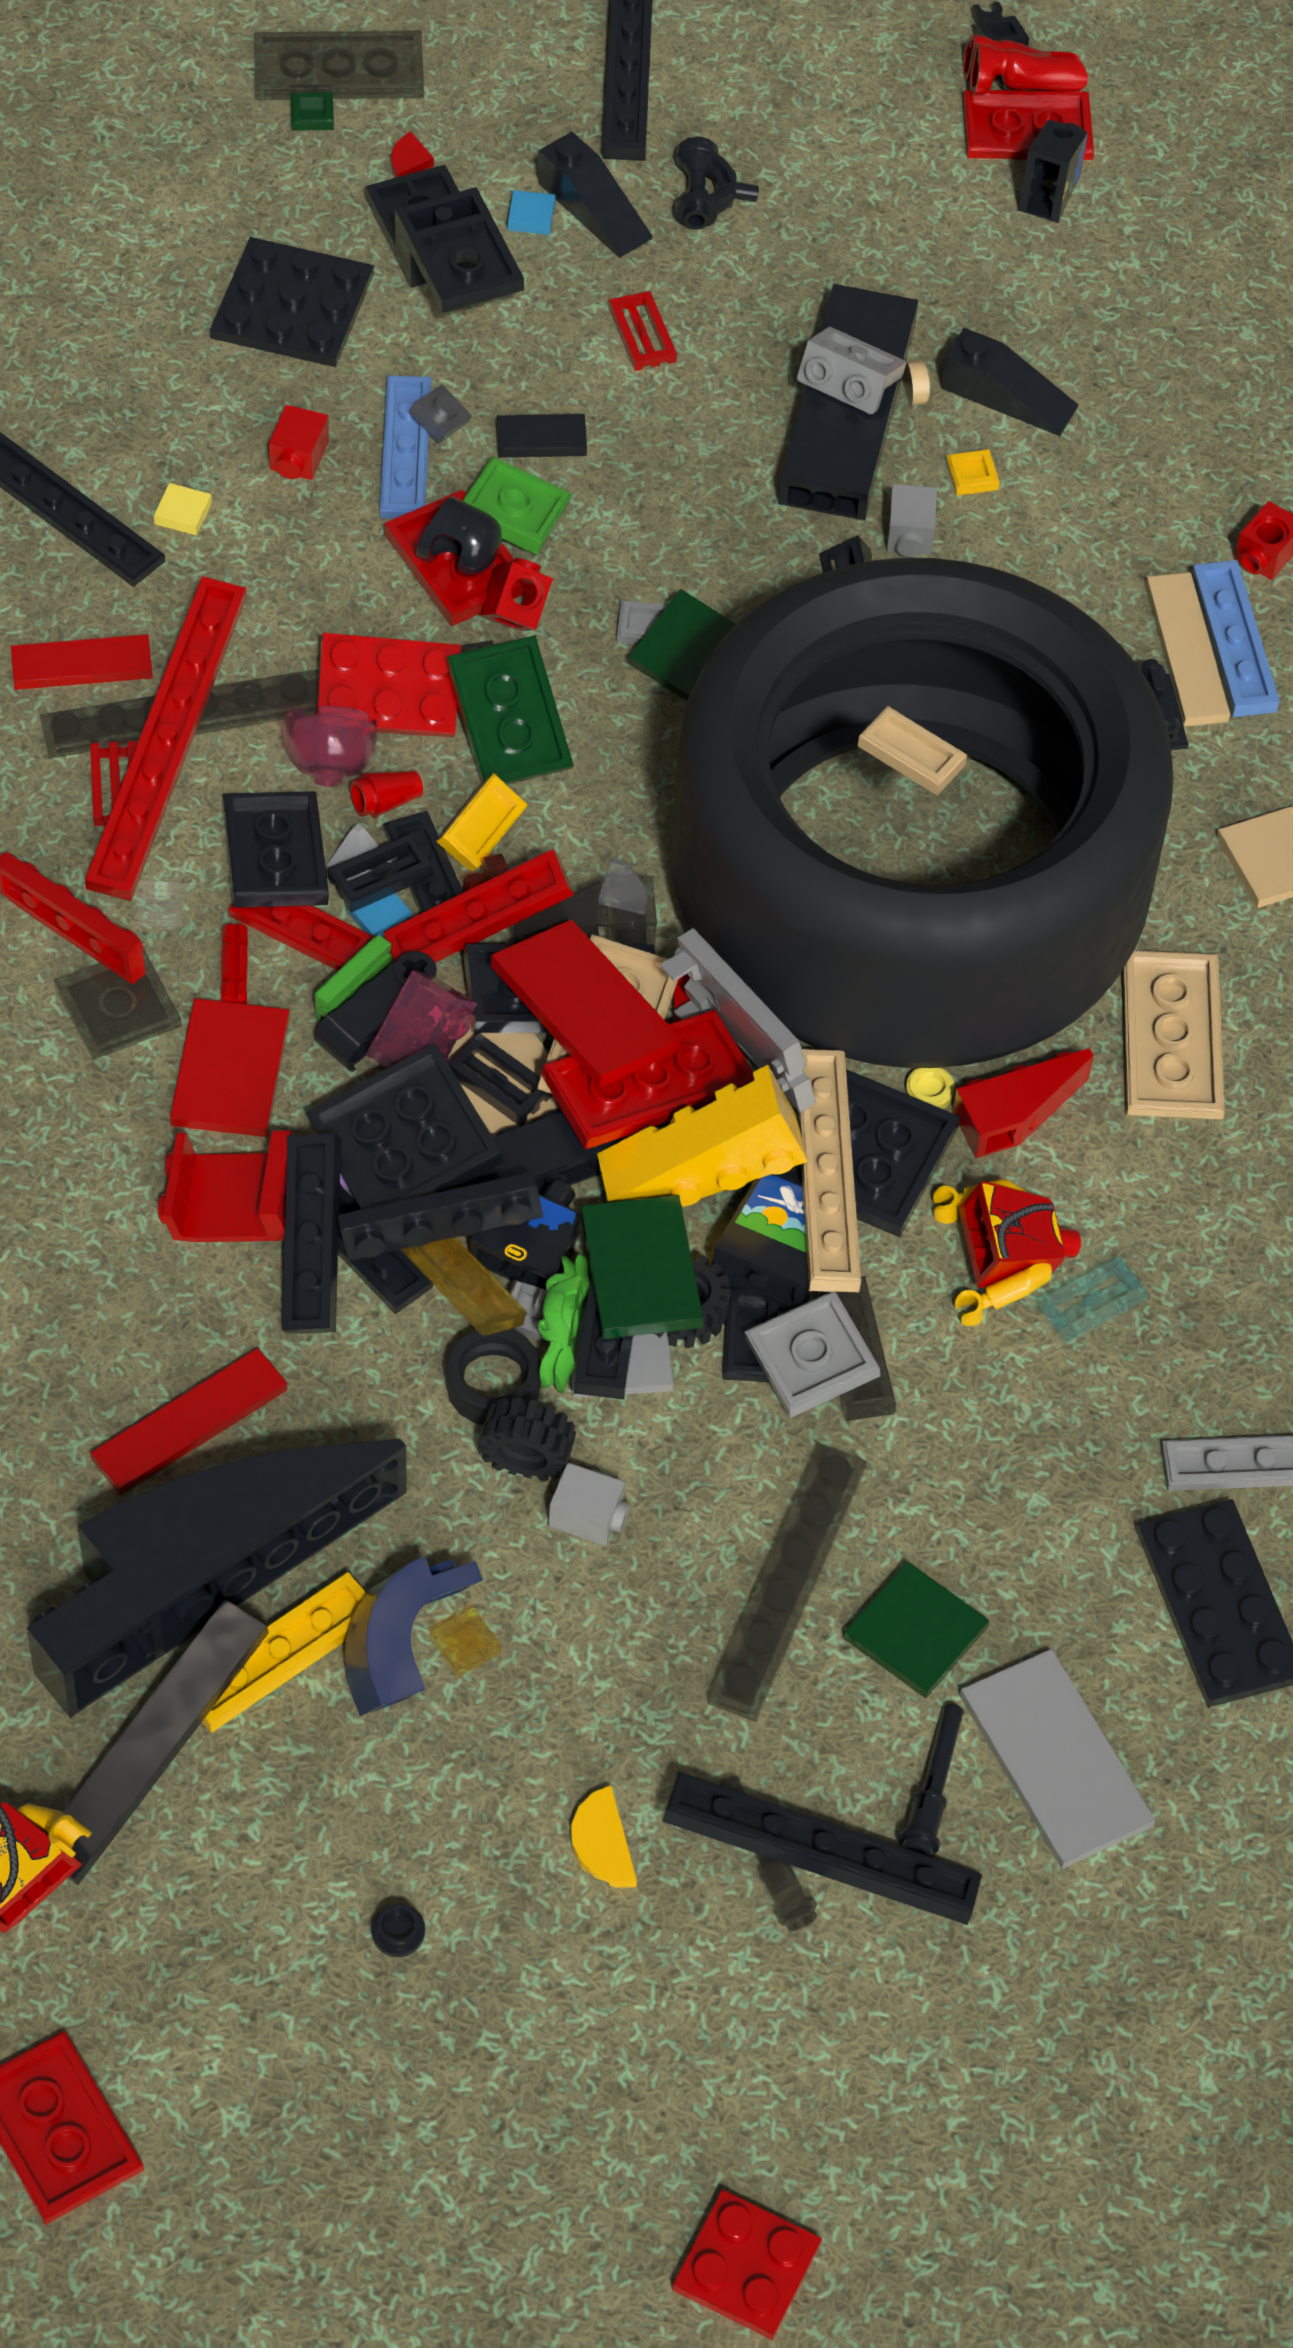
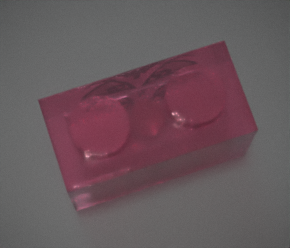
M412 970L366 1055L384 1067L389 1068L436 1043L448 1063L450 1061L448 1056L456 1041L461 1039L470 1029L473 1022L472 1013L478 1003L433 975Z

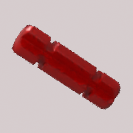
M228 923L222 928V1002L247 1004L248 928L242 923Z

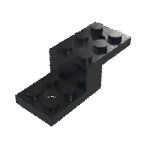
M446 165L365 186V198L410 287L427 284L442 313L524 290V277L477 187L459 191Z

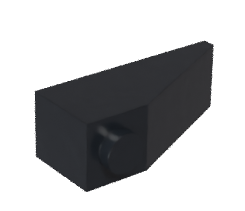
M571 131L539 150L538 184L549 194H555V200L616 256L621 258L653 239L652 234L600 156L574 132Z
M965 327L945 356L941 389L1057 436L1062 435L1079 404L1007 345Z

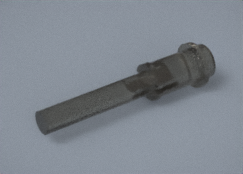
M738 1776L729 1777L721 1783V1786L747 1794ZM755 1853L763 1868L759 1877L765 1884L778 1909L776 1918L779 1924L786 1925L789 1931H798L813 1923L817 1918L815 1912L817 1903L813 1897L806 1895L792 1865Z

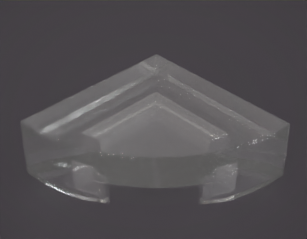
M612 857L599 894V904L645 915L647 889L639 877L632 871L633 868L629 864Z

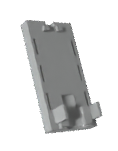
M694 928L679 936L677 939L680 947L675 950V956L660 964L663 971L673 981H676L685 974L690 976L684 988L687 997L691 1001L674 1011L675 1015L680 1020H684L716 1010L735 1043L759 1069L766 1065L770 1067L788 1101L799 1112L815 1104L816 1101L810 1079L803 1071L806 1064L799 1040Z

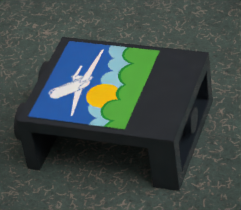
M788 1173L771 1174L754 1180L715 1246L712 1265L717 1263L722 1267L721 1276L727 1274L730 1281L729 1286L750 1291L764 1297L762 1300L767 1302L771 1300L778 1307L788 1311L808 1303L810 1291L802 1181Z

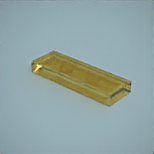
M456 1237L431 1242L424 1246L400 1249L482 1336L524 1325L527 1311Z

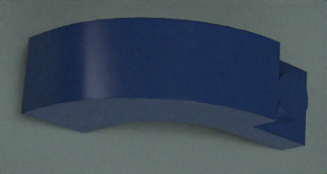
M424 1556L383 1578L364 1596L352 1617L345 1645L347 1680L360 1716L404 1701L426 1690L411 1648V1631L414 1620L424 1605L462 1592L483 1581L476 1561L457 1567L454 1559L429 1567Z

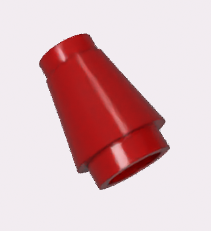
M416 770L408 772L362 773L359 779L351 782L350 795L353 806L359 816L371 815L375 819L416 798L422 797L423 784Z

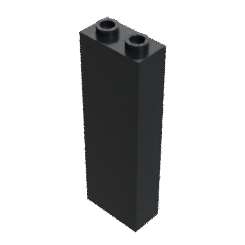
M833 284L820 332L830 326L907 361L916 325L919 300ZM902 378L884 389L879 408L873 414L864 412L808 385L805 386L780 479L778 504L866 521Z

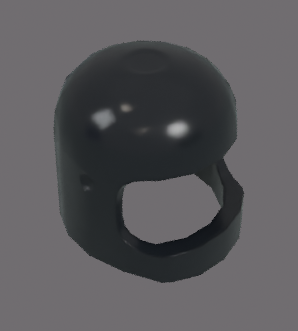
M450 496L437 511L418 543L416 555L432 563L441 553H454L460 556L458 572L475 576L488 569L497 557L502 542V529L499 522L493 516Z

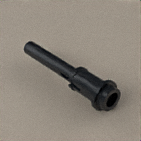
M946 1704L943 1708L923 1788L914 1793L907 1828L900 1831L898 1838L901 1847L930 1857L938 1852L940 1847V1840L937 1834L943 1811L947 1805V1800L942 1794L964 1710L958 1705Z

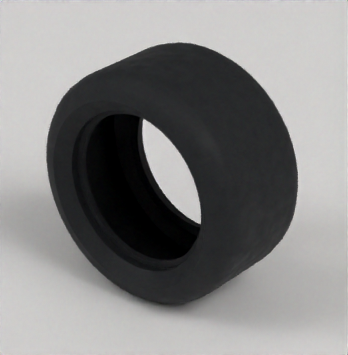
M893 558L847 565L818 574L793 585L760 604L726 634L706 660L692 688L685 708L677 753L671 863L676 896L688 931L694 928L798 1040L821 1050H841L845 1052V1058L899 1068H942L970 1065L998 1059L1027 1049L1055 1035L1075 1022L1100 1000L1116 981L1128 962L1145 927L1173 794L1174 776L1171 743L1163 712L1153 689L1141 669L1121 644L1100 624L1074 604L1049 589L1022 577L964 561L939 558ZM889 706L968 756L995 767L1017 782L1034 798L1045 812L1054 828L1056 837L1043 850L1024 863L985 879L947 885L901 882L864 872L825 851L811 840L795 823L784 807L780 797L797 779L810 769L839 754L859 749V735Z

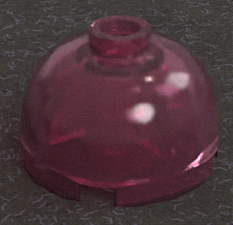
M319 706V715L305 717V708H301L287 713L284 718V745L290 762L302 774L314 777L315 784L319 786L337 787L342 785L343 779L354 777L362 772L375 752L377 720L374 719L369 723V714L364 711L346 707Z

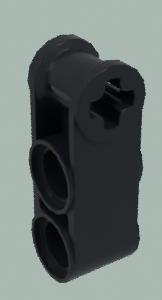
M417 951L408 952L400 956L395 963L378 977L363 985L344 1005L329 1013L322 1020L314 1035L315 1042L347 1070L354 1072L356 1070L354 1065L365 1056L371 1058L376 1050L393 1040L391 1036L396 1031H405L412 1020L419 1017L426 1010L427 1004H429L428 1008L434 1004L438 995L437 986L434 983L437 975L435 961L431 956Z

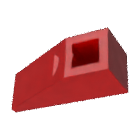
M1088 1048L1075 1053L1070 1051L1063 1052L1054 1056L1049 1061L1032 1066H1017L1006 1074L987 1080L975 1079L956 1089L953 1114L961 1116L959 1126L975 1159L1018 1146L1024 1142L1089 1080L1094 1057L1091 1049Z

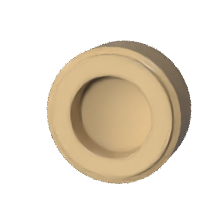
M922 360L907 362L903 372V382L909 405H925L929 401L930 396L927 367Z

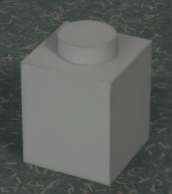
M892 484L887 551L899 552L905 557H916L921 554L932 555L937 487Z
M567 1463L550 1503L549 1527L607 1546L613 1531L622 1533L630 1513L631 1504L624 1502L626 1482Z

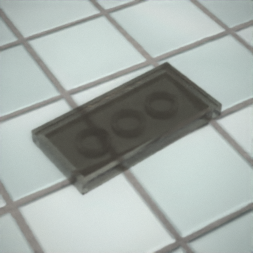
M422 30L254 32L255 100H291V93L326 92L333 93V99L424 98Z

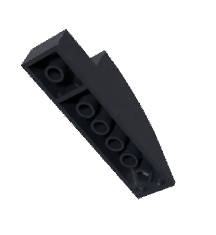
M389 1439L278 1450L224 1463L170 1481L125 1500L78 1525L83 1570L90 1580L78 1589L73 1598L57 1608L49 1607L43 1610L34 1618L32 1624L27 1627L34 1674L68 1717L71 1718L201 1631L224 1600L237 1607L406 1494V1445L401 1439Z

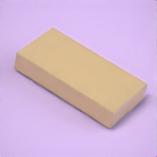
M889 706L859 735V748L937 796L966 766L967 754Z

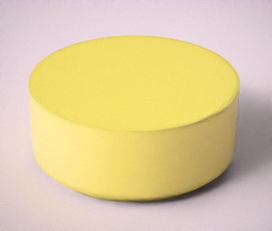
M917 1068L909 1075L906 1084L907 1095L941 1109L948 1107L953 1100L955 1083L952 1076L942 1068Z

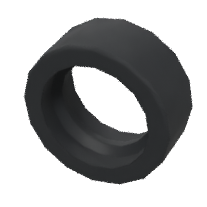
M492 1326L473 1330L460 1338L449 1352L446 1365V1389L449 1402L461 1416L475 1424L483 1425L487 1410H489L493 1402L498 1404L499 1400L505 1398L510 1403H512L513 1398H522L524 1404H529L530 1399L538 1401L541 1389L539 1372L541 1362L538 1351L528 1338L512 1329ZM498 1355L508 1357L518 1363L522 1368L524 1378L522 1386L518 1390L506 1396L493 1398L481 1396L466 1386L464 1380L465 1369L469 1363L479 1357Z

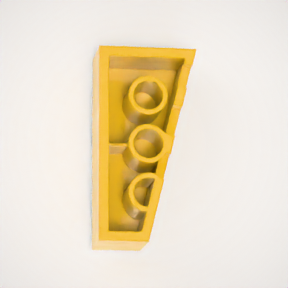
M766 1065L754 1071V1081L739 1089L731 1083L716 1091L717 1100L699 1110H694L691 1106H687L674 1113V1118L671 1120L670 1125L661 1130L649 1126L597 1153L608 1203L680 1195L682 1207L690 1206L704 1197L725 1190L739 1189L755 1179L771 1174H782L788 1172L794 1166L808 1162L796 1113L770 1067Z

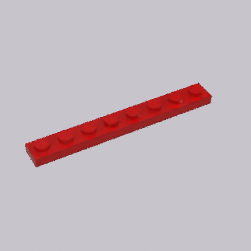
M202 576L85 878L87 890L132 901L246 601V587Z

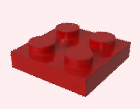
M722 2189L673 2283L672 2291L774 2340L822 2244L823 2238Z

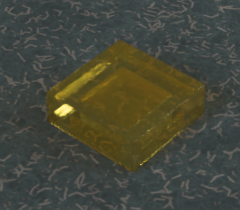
M474 1607L430 1631V1640L457 1678L502 1653V1646Z

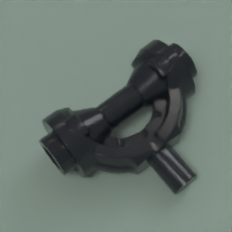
M695 136L687 138L679 144L676 156L677 164L689 176V189L687 192H683L675 202V217L681 225H686L688 228L695 230L712 225L716 221L717 215L727 208H731L734 199L750 202L757 201L759 186L737 182L736 171L719 155V149L712 140ZM706 175L713 178L716 187L715 192L712 194H708V190H705Z

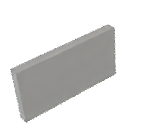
M1052 1649L961 1689V1700L1061 1869L1154 1827L1155 1818Z

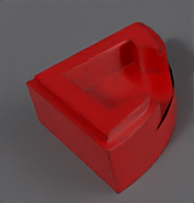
M412 132L401 137L392 150L391 166L393 176L397 178L434 167V157Z

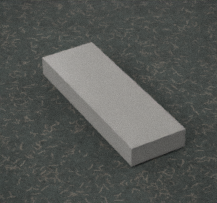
M1293 1435L1166 1440L1162 1442L1161 1448L1168 1491L1293 1486Z

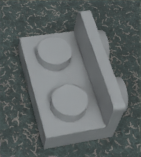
M829 326L808 340L797 379L799 382L840 401L873 414L879 408L884 389L902 378L907 361Z

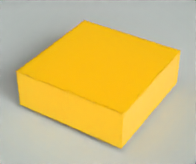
M989 449L946 455L945 463L956 496L999 490L1000 481Z

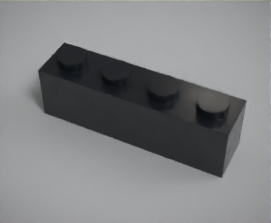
M552 1111L535 1122L518 1128H506L492 1137L500 1149L505 1162L457 1188L534 1171L538 1193L542 1195L548 1183L553 1179L561 1180L571 1186L602 1174L597 1153L634 1134L585 1150L563 1111Z

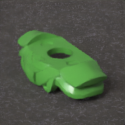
M577 1255L574 1263L568 1257L561 1256L564 1274H555L546 1282L547 1294L543 1306L544 1319L538 1323L541 1337L546 1341H550L549 1349L541 1362L539 1371L541 1388L547 1389L555 1384L557 1392L561 1394L564 1392L569 1377L575 1371L574 1352L583 1304L589 1293L588 1261L582 1255Z

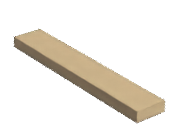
M802 1049L806 1064L803 1071L810 1079L816 1101L815 1104L804 1111H798L799 1129L808 1162L801 1164L809 1291L859 1292L861 1272L845 1052L841 1050Z

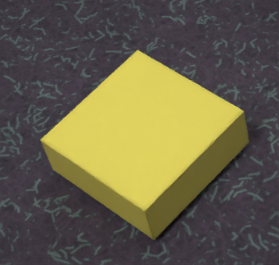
M169 483L154 514V524L197 535L212 504V494Z

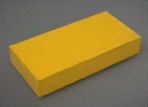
M492 774L485 780L436 842L461 865L471 871H475L528 804L498 776Z

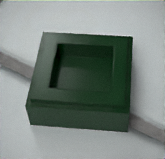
M333 92L291 93L292 131L334 130Z

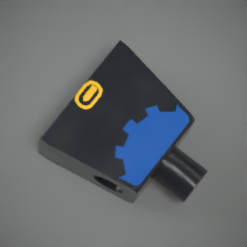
M1054 120L1046 121L1028 151L1018 211L1056 223L1059 222L1080 177L1088 136L1084 129H1081L1074 123L1064 124ZM1049 176H1055L1052 182L1055 185L1053 190L1046 188L1043 183L1044 179Z
M551 1180L542 1195L539 1194L543 1218L473 1234L470 1239V1262L510 1281L515 1279L547 1290L546 1282L550 1277L555 1274H564L561 1256L571 1259L579 1237L580 1214L569 1207L575 1198V1191L561 1180Z

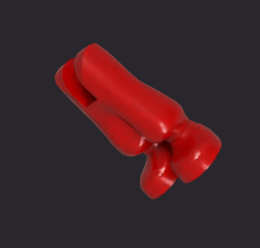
M971 35L965 47L963 75L965 81H970L972 95L984 96L990 90L993 80L997 75L1002 76L1006 86L1014 89L1081 91L1088 82V74L1080 57L1071 52L1042 51L1016 41H996L982 35Z

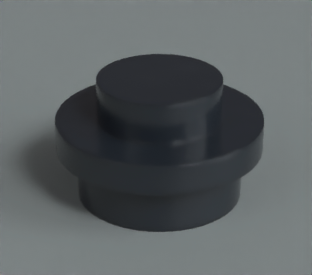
M399 1903L389 1905L380 1910L373 1919L371 1925L372 1940L378 1950L385 1955L391 1957L411 1955L420 1948L424 1941V1920L417 1910L408 1905Z

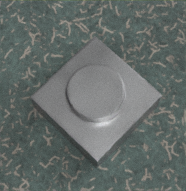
M443 384L417 400L409 410V413L438 444L457 432L472 417Z

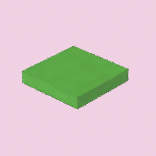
M492 456L463 502L493 516L501 526L502 539L538 555L566 510L572 494Z

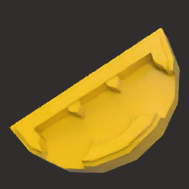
M610 1785L591 1793L578 1806L571 1824L572 1852L580 1868L585 1872L588 1871L596 1879L605 1881L613 1887H636L635 1871L612 1786Z

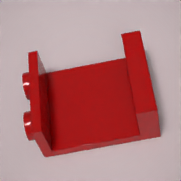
M271 1131L268 1153L196 1154L187 1134L176 1133L173 1153H168L166 1157L165 1169L168 1179L166 1194H161L158 1202L160 1222L166 1224L173 1240L198 1243L284 1241L287 1136H292V1132Z

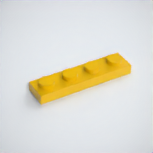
M349 1572L267 1626L269 1634L202 1721L210 1733L226 1724L346 1641L352 1617L358 1605L367 1594Z

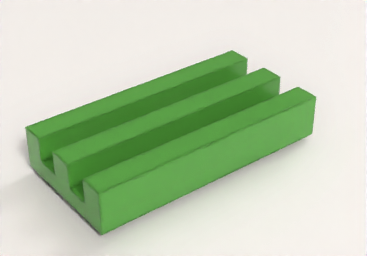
M380 935L374 937L315 992L316 1020L322 1022L329 1013L339 1009L350 1000L363 985L374 980L391 966L388 964L392 960L391 954L388 953L391 950V943Z

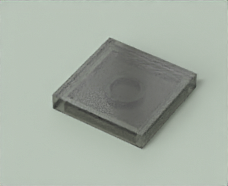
M144 948L143 959L146 974L133 985L101 963L54 980L55 989L92 1060L182 1026L181 1017Z

